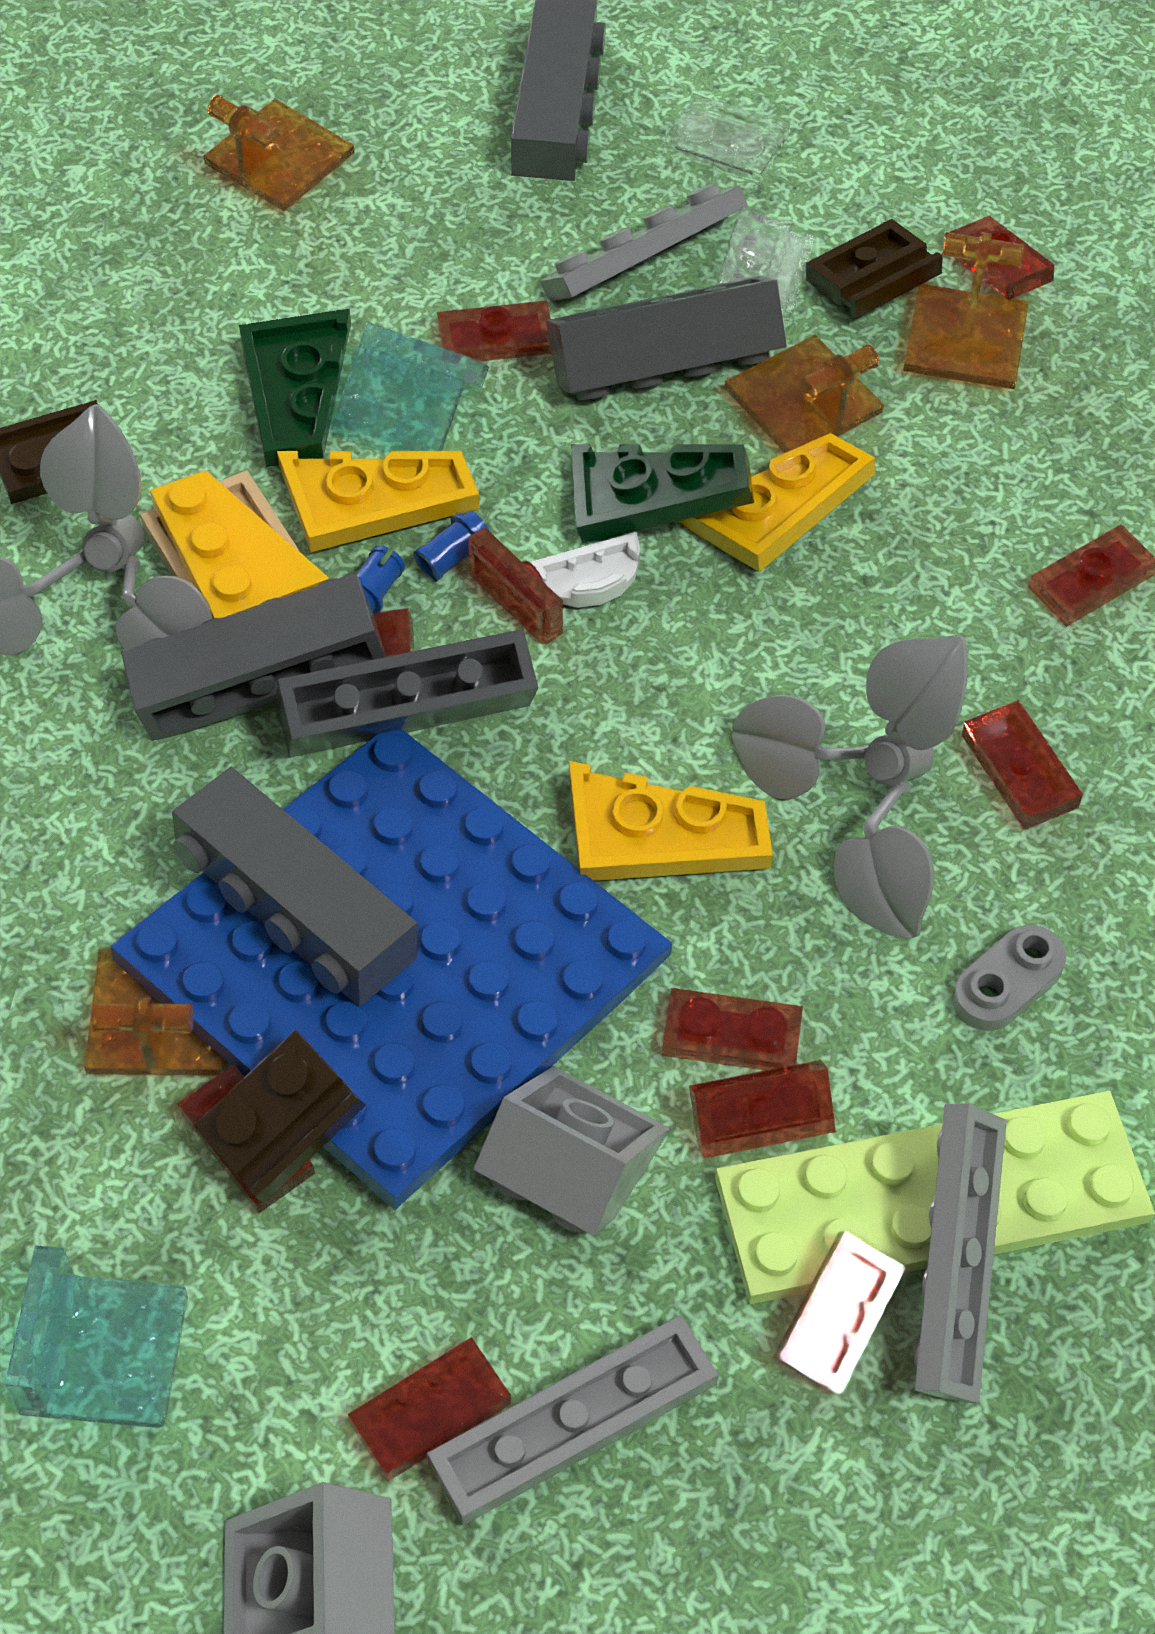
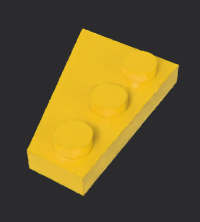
M829 433L770 459L769 469L751 476L754 503L679 520L678 522L696 535L760 572L875 475V457Z
M277 451L279 468L311 553L450 517L456 513L480 509L479 492L461 451H391L384 459H352V451H330L329 459H299L298 451Z
M206 470L150 490L153 506L192 584L208 601L213 618H223L258 606L266 600L282 598L318 586L323 581L330 579Z
M569 761V781L580 875H587L593 881L771 869L773 852L765 801L689 786L683 791L647 784L648 777L625 772L623 779L592 773L591 765Z

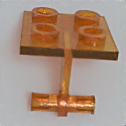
M216 95L211 99L207 108L209 111L208 115L229 126L231 134L203 156L204 164L282 211L287 210L355 153L352 143L275 98L257 112L248 105L238 107L222 95Z
M946 231L942 256L975 260L971 289L969 292L926 284L919 285L903 371L1015 390L1029 301L981 294L979 292L987 262L1020 269L1025 244L991 240L992 234L984 232L980 233L979 238Z
M816 335L725 381L724 387L784 453L829 433L838 437L883 413L884 404L857 378V376L879 366L877 364L879 363V357L876 350L871 345L866 344L861 349L843 357L839 354L835 355Z
M111 950L98 951L85 1059L86 1074L222 1076L223 1058L192 1031L194 1021L192 1003H160L113 961Z

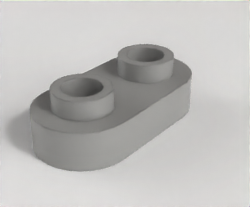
M1023 925L1011 930L959 976L953 993V1005L958 1016L969 1026L984 1031L998 1030L1010 1024L1059 980L1066 963V950L1060 938L1049 929L1037 925ZM1024 949H1036L1042 953L1043 957L1032 958L1024 952ZM983 986L992 987L999 995L988 997L982 994L978 988Z

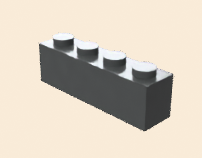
M535 0L511 136V176L575 181L577 162H588L590 130L582 129L583 125L593 126L595 94L588 93V89L598 90L601 58L593 56L594 54H604L606 23L597 22V0Z
M755 276L546 320L557 385L568 393H576L578 400L606 396L610 394L609 385L627 381L630 382L631 388L658 385L664 382L663 374L683 370L686 377L713 373L717 371L716 362L736 358L737 365L765 362L770 359L769 351L787 347L777 279L764 276Z
M357 572L341 578L325 580L318 586L282 598L266 600L250 609L223 618H213L199 626L164 638H154L148 640L143 645L121 652L134 710L152 741L177 736L275 703L277 681L280 678L386 657L371 605Z
M524 629L280 678L277 681L276 703L290 758L370 741L380 733L399 729L408 733L527 707L531 705L539 687Z
M232 766L172 811L175 833L173 847L181 862L194 873L202 871L219 886L225 900L235 910L241 913L249 911L264 924L267 934L281 950L287 953H291L294 950L309 963L316 978L330 992L338 994L341 991L358 1007H361L417 959L418 922Z

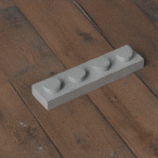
M716 182L708 184L686 195L689 204L675 211L674 206L669 205L643 217L646 227L634 233H631L629 227L603 237L599 240L602 249L588 257L585 250H581L554 263L557 272L540 281L546 296L551 301L572 298L747 207L748 204L741 187L735 186L719 190Z
M969 1103L945 1104L943 1125L937 1139L938 1173L935 1198L932 1201L929 1213L932 1230L928 1268L922 1280L924 1306L920 1341L915 1349L914 1364L916 1369V1391L950 1401L979 1403L1007 1120Z
M679 1315L428 1452V1463L464 1526L716 1386L718 1373L682 1315Z

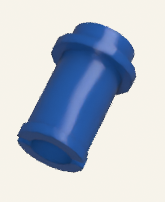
M468 511L464 515L456 513L451 517V525L435 536L426 545L413 552L417 565L435 582L440 580L446 572L458 565L473 552L481 555L486 550L485 543L491 539V534L485 522L475 512Z
M385 546L374 547L368 559L357 572L374 617L378 616L383 609L382 598L405 570L403 559L395 551L392 552L384 565L380 563L388 552V547Z

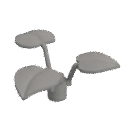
M99 404L90 406L74 422L51 439L41 457L40 476L46 492L58 507L69 513L87 511L89 522L95 524V526L85 535L82 545L83 549L79 553L25 587L17 566L12 561L0 557V654L13 656L27 650L36 641L41 631L42 614L37 604L30 597L38 594L86 562L104 572H113L120 568L124 569L123 599L131 608L121 615L115 627L117 638L124 650L143 645L148 640L154 638H164L213 619L210 605L202 593L188 581L176 576L153 577L140 587L136 595L135 575L136 569L140 566V561L134 555L143 546L144 532L140 523L130 514L138 504L141 495L140 471L129 443L115 421Z
M961 635L901 640L886 646L874 657L867 673V699L873 712L889 722L885 727L886 735L875 738L870 745L845 748L819 747L825 732V720L822 713L810 702L792 695L770 696L751 703L739 713L732 726V740L744 771L757 787L773 798L792 799L808 792L815 785L819 776L818 759H864L868 773L877 782L883 785H890V791L864 824L865 838H851L839 845L835 854L834 877L841 898L859 919L879 931L905 939L915 938L920 935L922 919L933 891V862L923 840L912 831L899 826H889L878 831V826L899 797L909 793L910 786L908 781L921 777L930 770L934 760L933 747L945 741L953 732L958 722L964 703L968 677L967 646L965 637Z

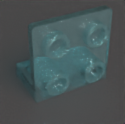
M366 322L331 429L334 433L387 452L442 451L465 383L482 388L489 366L471 357Z
M35 1245L5 1381V1387L19 1414L22 1416L152 1428L162 1427L166 1422L188 1294L186 1288L181 1285L74 1275L64 1248Z

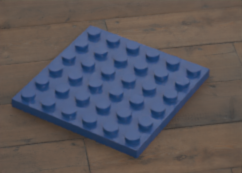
M402 729L377 734L283 809L418 922L417 959L361 1007H358L341 991L338 994H334L327 990L316 978L309 963L294 950L291 953L281 950L267 934L264 924L249 911L241 913L235 910L225 900L219 886L205 873L195 878L110 946L112 959L117 965L244 1077L295 1029L302 1034L347 1083L352 1091L367 1105L323 1147L394 1210L401 1206L495 1119L503 1097L551 1068L671 955L673 945L672 942L587 875H580V870Z

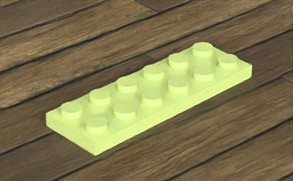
M1111 1091L994 1113V1115L1007 1120L994 1254L1141 1225L1152 1221L1155 1211ZM943 1124L716 1168L715 1179L749 1305L928 1268L932 1230L929 1213L936 1192L939 1163L937 1139Z

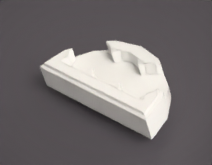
M637 531L525 563V577L539 594L555 603L578 608L602 605L621 596L635 581L640 564L641 551Z

